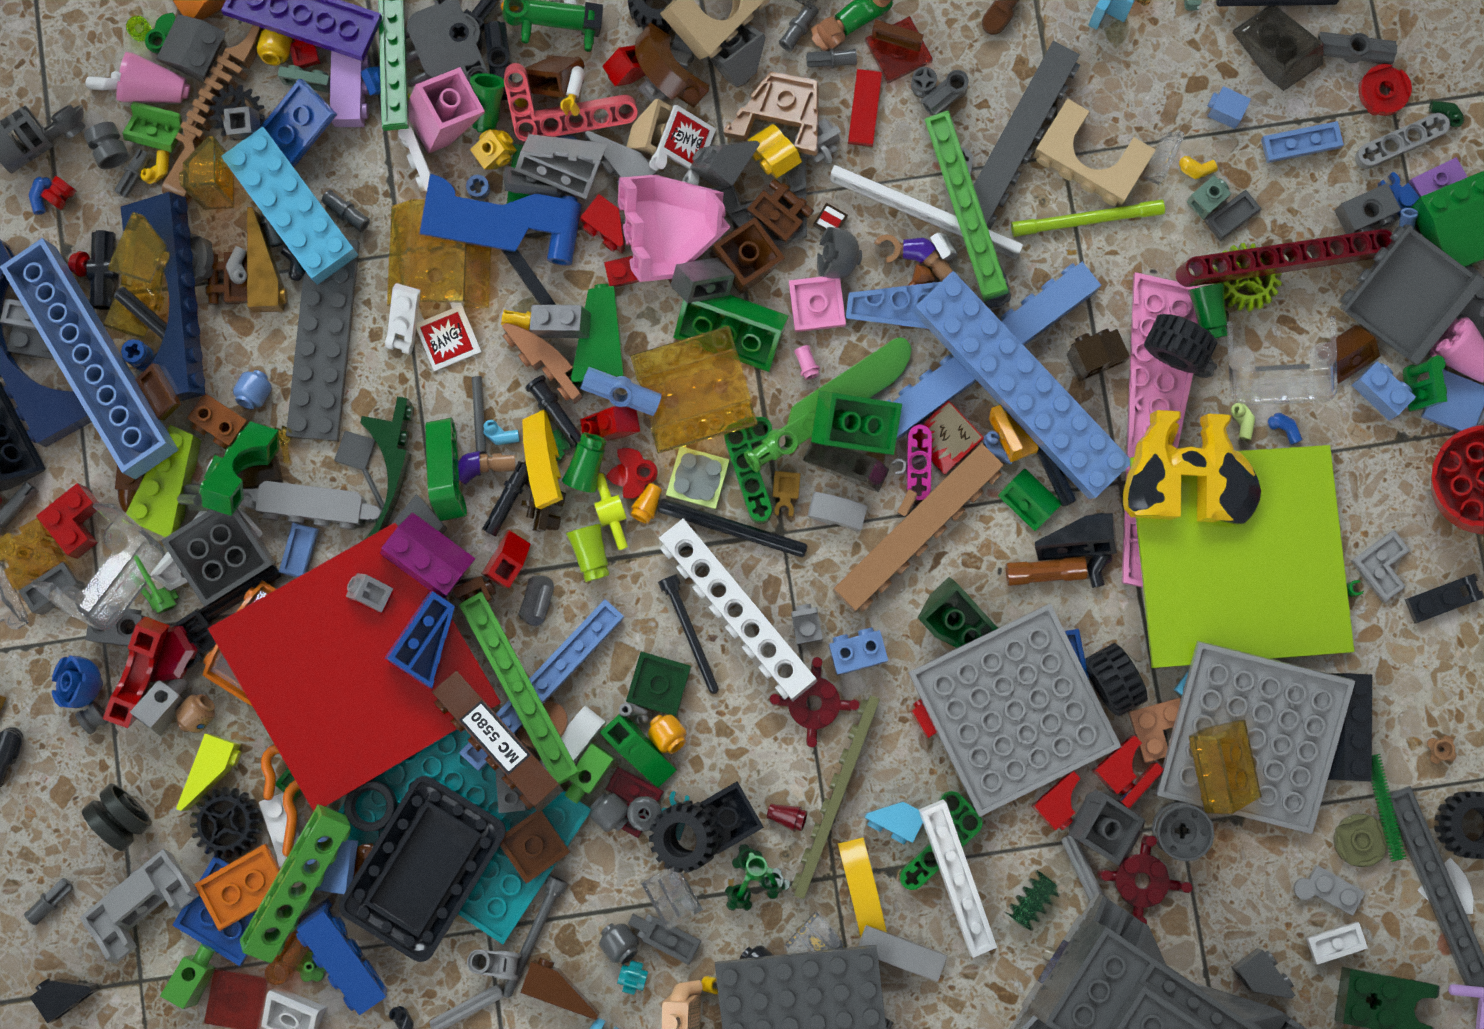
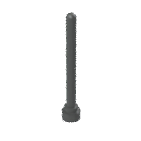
M549 875L545 883L547 887L545 892L547 894L520 951L522 953L521 958H518L516 971L518 981L556 898L560 897L561 893L564 894L568 886L566 881L558 877ZM507 980L503 988L504 997L509 998L512 996L518 983L517 980Z

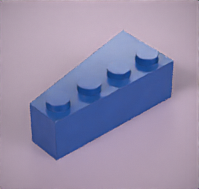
M326 898L301 916L296 935L300 943L304 947L309 946L314 953L312 958L319 968L324 967L328 972V980L336 990L339 988L345 996L343 1000L351 1011L355 1009L360 1016L386 998L387 988L369 960L362 961L360 957L363 956L360 946L355 939L347 938L345 923L341 917L337 918L332 915L329 908L333 905Z

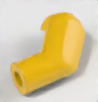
M158 150L156 165L151 168H144L141 171V179L148 184H155L168 174L170 152Z

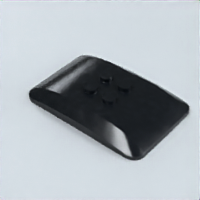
M428 776L416 778L339 903L341 914L417 962L429 960L447 934L506 835L504 823L435 779Z

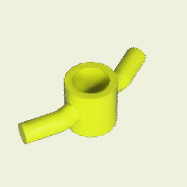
M599 473L597 488L601 501L595 502L594 505L602 527L610 525L617 548L622 550L627 548L628 545L620 521L627 519L620 496L611 497L603 473Z

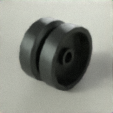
M110 783L100 792V801L92 800L82 809V815L91 829L108 845L118 851H124L134 842L133 833L142 834L152 823L142 806L125 790L113 783Z

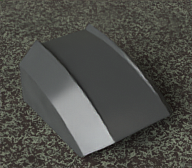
M1094 790L1085 796L1082 806L1073 822L1069 825V836L1120 866L1129 856L1141 835L1146 820L1107 794Z

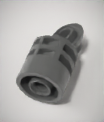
M71 104L65 106L51 117L53 122L46 127L42 126L26 105L0 120V163L12 174L55 146L52 140L61 134H64L67 139L77 135L86 127L82 121L84 117L83 105H78L74 108ZM18 138L21 140V142H22L26 147H23V145L20 143V141L18 140Z

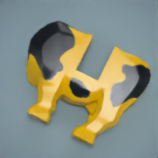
M1157 410L1151 413L1150 426L1136 444L1134 461L1128 472L1123 491V506L1128 515L1132 518L1166 520L1181 517V475L1197 476V521H1224L1233 524L1246 523L1258 506L1261 487L1253 467L1241 452L1234 450L1228 437L1226 427L1231 422L1232 415L1210 413L1200 417L1202 447L1188 446L1176 448L1168 443V438L1172 427L1181 418V412Z

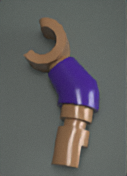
M885 234L878 237L874 242L877 246L885 241L893 244L894 253L886 257V263L893 262L901 255L903 259L914 260L919 264L923 263L927 268L930 266L933 269L931 272L941 282L953 271L949 267L951 264L939 257L940 254L936 250L934 243L924 237L903 239V243H899L893 235Z
M480 451L469 452L463 455L458 461L459 488L461 492L462 483L466 485L474 477L481 476V473H488L489 469H493L494 472L514 471L516 467L515 455L493 453V456L488 457V454H481Z

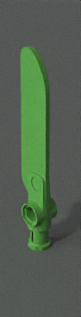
M902 337L894 338L797 402L791 408L787 425L780 429L771 430L768 436L762 440L760 446L752 451L744 452V457L749 466L755 472H758L765 463L770 460L775 461L784 454L793 453L798 445L812 437L819 390L871 398L893 383L902 374L910 359L912 349L909 342ZM784 435L785 444L783 447H780L779 440Z

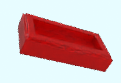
M1151 763L1134 782L1135 785L1122 795L1118 802L1130 808L1160 776L1163 768L1158 763Z

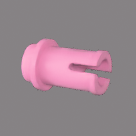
M805 345L797 348L794 353L802 370L800 372L801 376H804L805 380L819 376L820 367L814 361L810 346Z

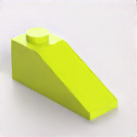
M204 734L176 807L177 810L188 811L231 771L233 766L238 764L241 757V751H239L241 744L213 734Z

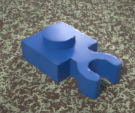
M1392 172L1388 176L1392 181V185H1389L1396 201L1401 210L1411 208L1420 196L1409 183L1402 187L1399 176ZM1381 180L1378 183V187L1386 184V182ZM1401 211L1397 214L1399 218L1401 217Z

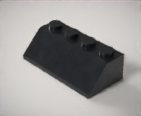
M0 381V492L35 477L44 472L46 468Z
M1329 673L1353 679L1355 684L1328 780L1372 782L1373 675Z

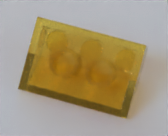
M208 136L183 162V171L179 173V182L181 187L204 210L234 208V174L221 157L227 151L214 136Z
M1245 720L1202 728L1189 735L1190 749L1194 759L1195 773L1198 778L1201 801L1203 802L1205 813L1233 814L1262 797Z

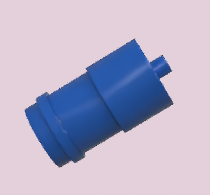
M136 339L128 340L121 349L124 361L140 372H144L149 367L157 354L149 346Z

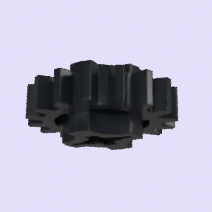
M228 85L227 93L223 89H219L220 97L212 96L211 100L215 102V106H208V109L214 111V115L208 118L209 120L216 121V124L213 126L214 130L222 129V137L226 136L224 122L221 118V115L224 116V109L247 107L245 99L257 111L265 108L264 105L257 104L260 96H251L253 91L251 88L243 92V85H238L236 90H234L232 85ZM233 96L229 105H222L227 97ZM259 114L260 120L265 119L264 115Z

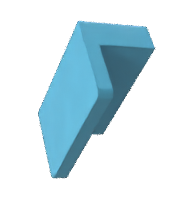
M1099 0L1088 26L1097 30L1106 13L1125 22L1135 0Z

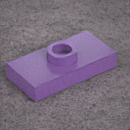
M1456 157L1412 178L1409 183L1421 197L1465 179L1467 175Z

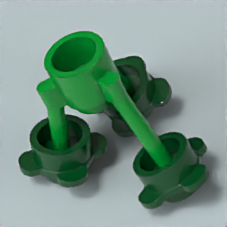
M742 844L738 848L739 853L737 857L732 860V865L735 869L740 868L744 870L746 876L742 885L728 886L725 889V894L728 897L726 906L731 911L735 909L748 911L751 909V890L747 887L751 880L759 881L760 887L765 888L770 899H776L780 892L788 890L790 888V881L784 879L779 868L772 869L768 867L760 851L750 849L747 844Z

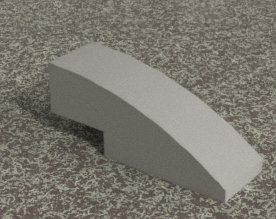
M868 925L865 926L858 945H877L878 960L935 981H939L947 955L937 950Z

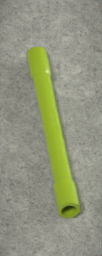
M1163 199L1141 202L1136 205L1014 221L1011 222V231L1013 237L1042 231L1164 215L1165 204Z

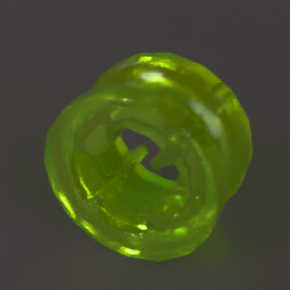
M133 16L126 23L128 34L136 41H144L146 34L152 30L150 24L142 16ZM138 24L143 29L140 33L134 28Z

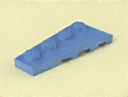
M941 282L849 292L846 318L928 329L911 310Z

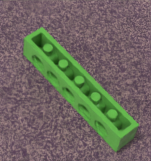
M317 805L240 938L243 953L271 964L276 955L282 953L288 934L296 929L299 915L302 910L308 908L313 891L322 884L324 872L328 865L334 863L339 846L350 835L351 826L346 815L322 805ZM324 836H328V837H329V838H328L326 841H324V842H318V840H319L321 837H324ZM308 860H316L313 864H305ZM302 882V885L299 887H292L293 884ZM283 905H290L285 910H279ZM270 928H276L273 932H266Z

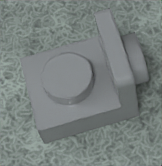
M357 573L348 583L346 597L356 600L378 612H382L393 588L366 574Z
M811 604L796 606V611L791 612L797 645L823 640L817 607L811 608Z

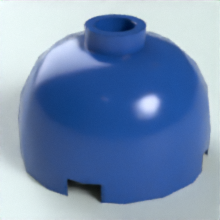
M69 655V657L61 658L52 675V681L56 682V690H52V696L59 707L82 708L95 700L103 686V680L97 665L88 658Z

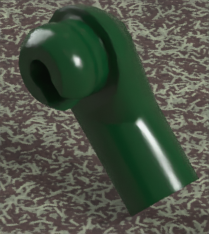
M1431 100L1429 105L1430 113L1444 114L1449 119L1451 127L1456 128L1463 125L1464 115L1455 103Z

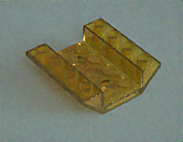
M411 199L391 206L387 306H391L392 289L398 283L421 290L419 302L461 303L464 308H489L492 248L420 235L425 199ZM433 270H440L442 272V278L437 282L429 280V274Z
M730 326L630 355L636 379L640 386L662 394L654 416L649 415L652 426L651 432L658 454L758 425ZM718 381H725L728 383V389L726 392L719 394L714 391V385ZM670 395L677 396L679 399L678 405L674 408H667L665 406V400Z

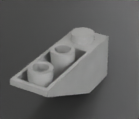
M585 132L587 141L607 143L601 164L609 174L614 173L618 179L620 177L657 175L656 171L649 167V162L640 152L593 132Z

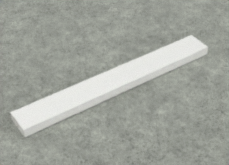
M834 165L830 176L831 182L963 237L955 215ZM988 230L995 251L1017 259L1023 244Z

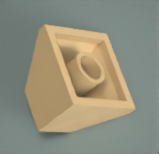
M655 99L633 123L626 147L640 152L646 159L651 160L657 151L673 107L660 99ZM667 157L666 164L682 166Z

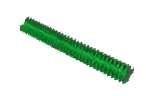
M1381 754L1372 755L1373 778L1371 784H1373L1372 787H1375L1373 788V793L1375 794L1374 797H1377L1375 800H1378L1376 801L1377 807H1379L1377 809L1380 810L1378 813H1382L1379 816L1381 817L1380 820H1382L1381 823H1384L1382 824V829L1385 830L1383 833H1386L1384 836H1388L1385 837L1386 843H1389L1387 846H1390L1387 848L1389 850L1388 853H1391L1389 856H1393L1390 857L1391 862L1407 859L1404 858L1406 855H1402L1405 854L1403 851L1405 849L1401 848L1404 845H1400L1403 843L1399 842L1402 838H1399L1401 835H1397L1400 832H1396L1400 830L1397 828L1399 825H1395L1398 824V822H1394L1397 820L1394 818L1396 815H1393L1395 812H1391L1395 810L1394 808L1391 809L1394 805H1390L1393 802H1389L1392 799H1388L1391 797V795H1388L1390 792H1387L1390 789H1386L1389 787L1385 786L1388 782H1385L1387 779H1383L1386 776H1382L1386 774L1385 772L1382 773L1385 769H1381L1384 766H1380L1383 763H1379L1382 761L1381 759L1378 760L1381 758L1378 755Z

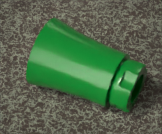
M487 73L473 75L470 78V85L485 112L472 124V128L480 133L489 129L497 130L501 100L505 88L504 79Z
M1224 283L1188 290L1198 325L1208 330L1215 338L1228 336Z
M583 433L570 465L562 478V482L579 491L596 492L598 475L607 441L601 436Z

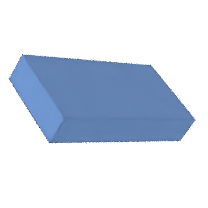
M292 523L279 573L299 577L308 572L319 529Z

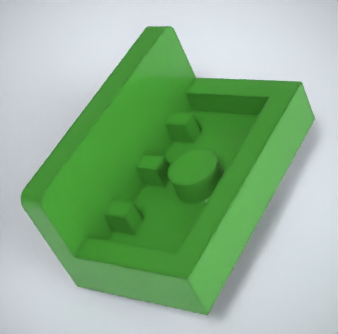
M133 102L131 104L132 117L122 132L124 140L172 152L178 142L175 138L176 135L183 133V129L180 127L182 124L181 115L171 110Z

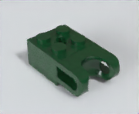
M1342 967L1334 1020L1343 1024L1369 1029H1434L1432 1026L1418 1021L1414 1008L1422 998H1438L1440 986L1428 982ZM1367 996L1373 997L1372 1003L1366 1002Z

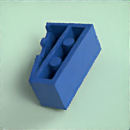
M429 592L384 659L428 688H432L455 606L435 592Z

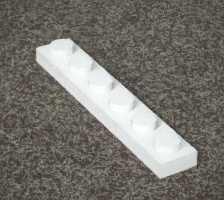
M940 800L919 809L969 954L974 958L997 948L947 803L944 800Z

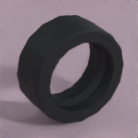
M368 781L347 794L344 803L348 821L356 829L365 832L379 831L385 828L398 807L394 791L387 784L379 781ZM370 790L380 792L387 803L385 814L375 822L362 820L356 811L358 797Z

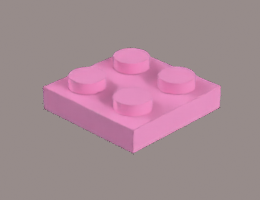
M814 277L789 280L795 332L846 327L840 278Z

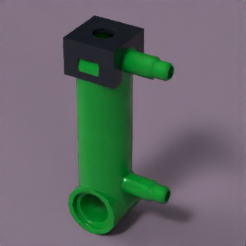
M504 0L502 15L505 22L510 25L519 26L522 24V43H529L532 25L581 31V35H584V50L591 52L594 45V37H599L603 4L586 2L585 6L547 0ZM511 6H518L522 11L514 13L509 8Z

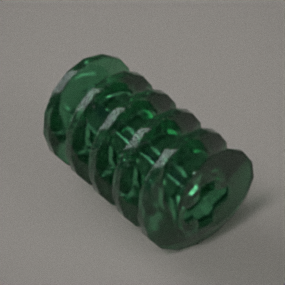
M1038 870L1035 873L1039 880L1033 878L1028 880L1032 889L1023 886L1022 890L1026 896L1016 895L1015 898L1019 905L1010 903L1009 907L1013 913L1005 912L1020 926L1030 931L1034 930L1030 923L1031 920L1038 923L1041 921L1036 913H1047L1043 904L1053 906L1054 903L1050 895L1060 897L1056 889L1057 885Z

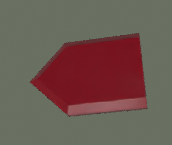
M183 626L169 627L150 682L183 679L187 672L186 665L188 661L194 659L198 652L194 643L188 641L186 637L187 632Z

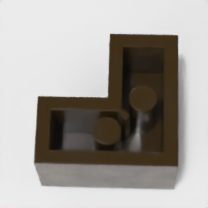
M1104 329L1092 336L1089 333L1083 334L1074 339L1075 342L1071 344V348L1066 354L1079 382L1123 364L1130 358L1118 329L1111 332L1109 329Z

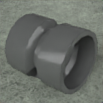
M113 122L98 123L91 126L84 133V138L89 148L93 150V157L98 167L104 170L122 165L130 156L124 142L118 140L121 135Z

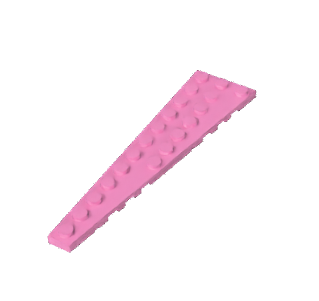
M1136 272L1133 274L1126 450V455L1129 458L1134 457L1136 444L1150 426V414L1157 410L1181 412V418L1176 422L1180 427L1172 445L1178 448L1193 373L1178 370L1156 359L1146 350L1144 342L1157 316L1160 314L1180 316L1198 324L1188 290L1200 287H1184L1177 281ZM1130 465L1126 468L1125 483H1126V479H1127L1128 472H1129V470H1130ZM1124 510L1122 583L1143 588L1136 518L1130 517Z

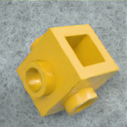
M491 129L483 132L479 136V141L470 149L481 166L488 170H497L499 167L505 166L511 161V156L517 151L512 144L511 136L507 132Z

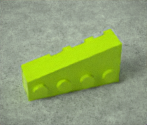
M172 425L169 426L167 431L177 446L178 451L146 472L124 516V519L163 537H167L180 529L182 522H184L186 504H180L177 498L180 494L184 493V486L191 484L202 442L196 436Z

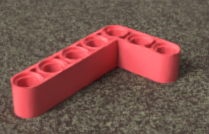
M513 63L505 69L504 84L514 131L519 140L526 141L529 134L556 137L633 122L637 117L638 110L635 99L629 95H618L576 103L580 109L579 114L583 117L577 123L569 119L572 112L569 110L568 116H566L561 106L535 110L525 67L521 64ZM512 73H519L523 79L516 83L512 82L509 76ZM517 98H524L528 104L524 107H518L514 104V101ZM624 104H628L632 107V111L624 114L619 111V108ZM598 109H604L608 112L603 118L596 117L594 113ZM548 118H554L558 123L554 127H548L544 124V121ZM524 122H528L533 128L530 131H522L519 126Z

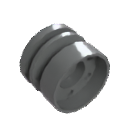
M1182 801L1171 802L1161 807L1154 816L1151 827L1152 835L1157 839L1158 847L1172 858L1185 862L1197 860L1204 856L1211 848L1215 835L1213 823L1209 816L1200 808ZM1180 823L1187 828V831L1182 832L1181 836L1175 832V828H1179Z

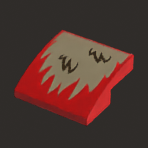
M949 400L922 424L928 427L932 434L931 462L943 475H946L984 439ZM918 429V432L913 434L912 437L917 440V447L921 451L927 452V447H921L922 439H926L927 434L922 433V429Z

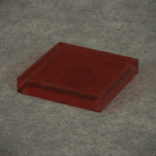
M910 16L892 24L918 32ZM872 35L865 38V42L887 84L933 61L924 41H922L920 51L917 52L872 38Z
M214 969L204 1024L233 1029H259L268 978Z

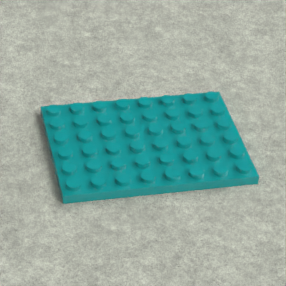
M458 729L370 780L387 784L394 791L399 806L416 778L421 776L431 777L500 819L506 827V832L537 811L533 806L525 811L499 813L496 771L487 763L479 772L459 753L469 743L468 739L471 737L466 730L462 733ZM374 790L362 793L356 802L358 816L367 822H375L381 819L387 809L384 796ZM563 791L542 811L568 847L592 809L581 801L578 804L574 803L565 796L566 791ZM343 803L338 812L346 815L345 804ZM349 822L351 832L348 839L358 841L357 847L368 843L375 845L384 828L379 831L365 832L356 829ZM499 846L458 915L504 945L557 863L526 884Z

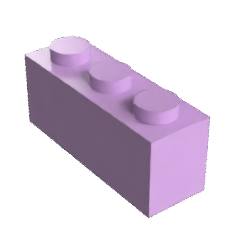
M331 51L330 107L337 113V116L332 121L334 127H365V119L369 118L368 103H365V97L369 92L360 72L370 67L369 55H366L364 61H360Z

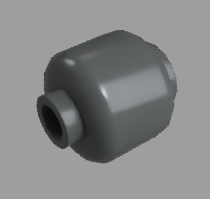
M604 792L590 806L592 809L591 819L605 832H610L614 828L619 831L629 821L625 817L628 805L615 793L607 795Z
M638 797L628 807L627 817L629 823L639 831H648L652 824H657L654 819L662 813V808L657 800L652 797Z
M611 923L601 931L600 949L612 963L620 962L625 964L638 953L637 946L639 941L626 924L614 925Z

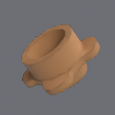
M1444 736L1442 739L1430 738L1427 741V746L1431 751L1430 760L1432 763L1439 764L1444 760L1452 762L1456 759L1457 755L1452 737ZM1440 747L1444 748L1443 752H1440Z

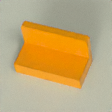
M1001 405L991 408L989 421L994 431L999 434V441L1010 463L1038 452L1037 444L1003 410Z

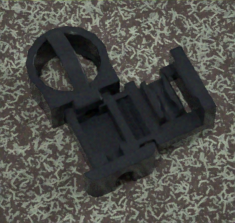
M198 608L176 622L178 626L186 627L189 632L187 636L191 637L188 641L194 643L198 650L195 660L186 665L187 669L203 659V653L216 645L207 627L209 623Z

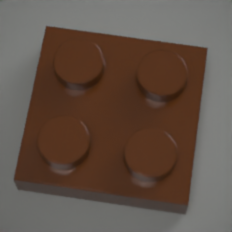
M535 811L507 831L500 844V847L526 884L571 852L543 811Z

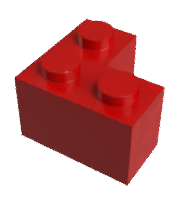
M76 483L37 514L36 517L67 556L79 559L98 543L84 526L83 522L103 506L87 487Z

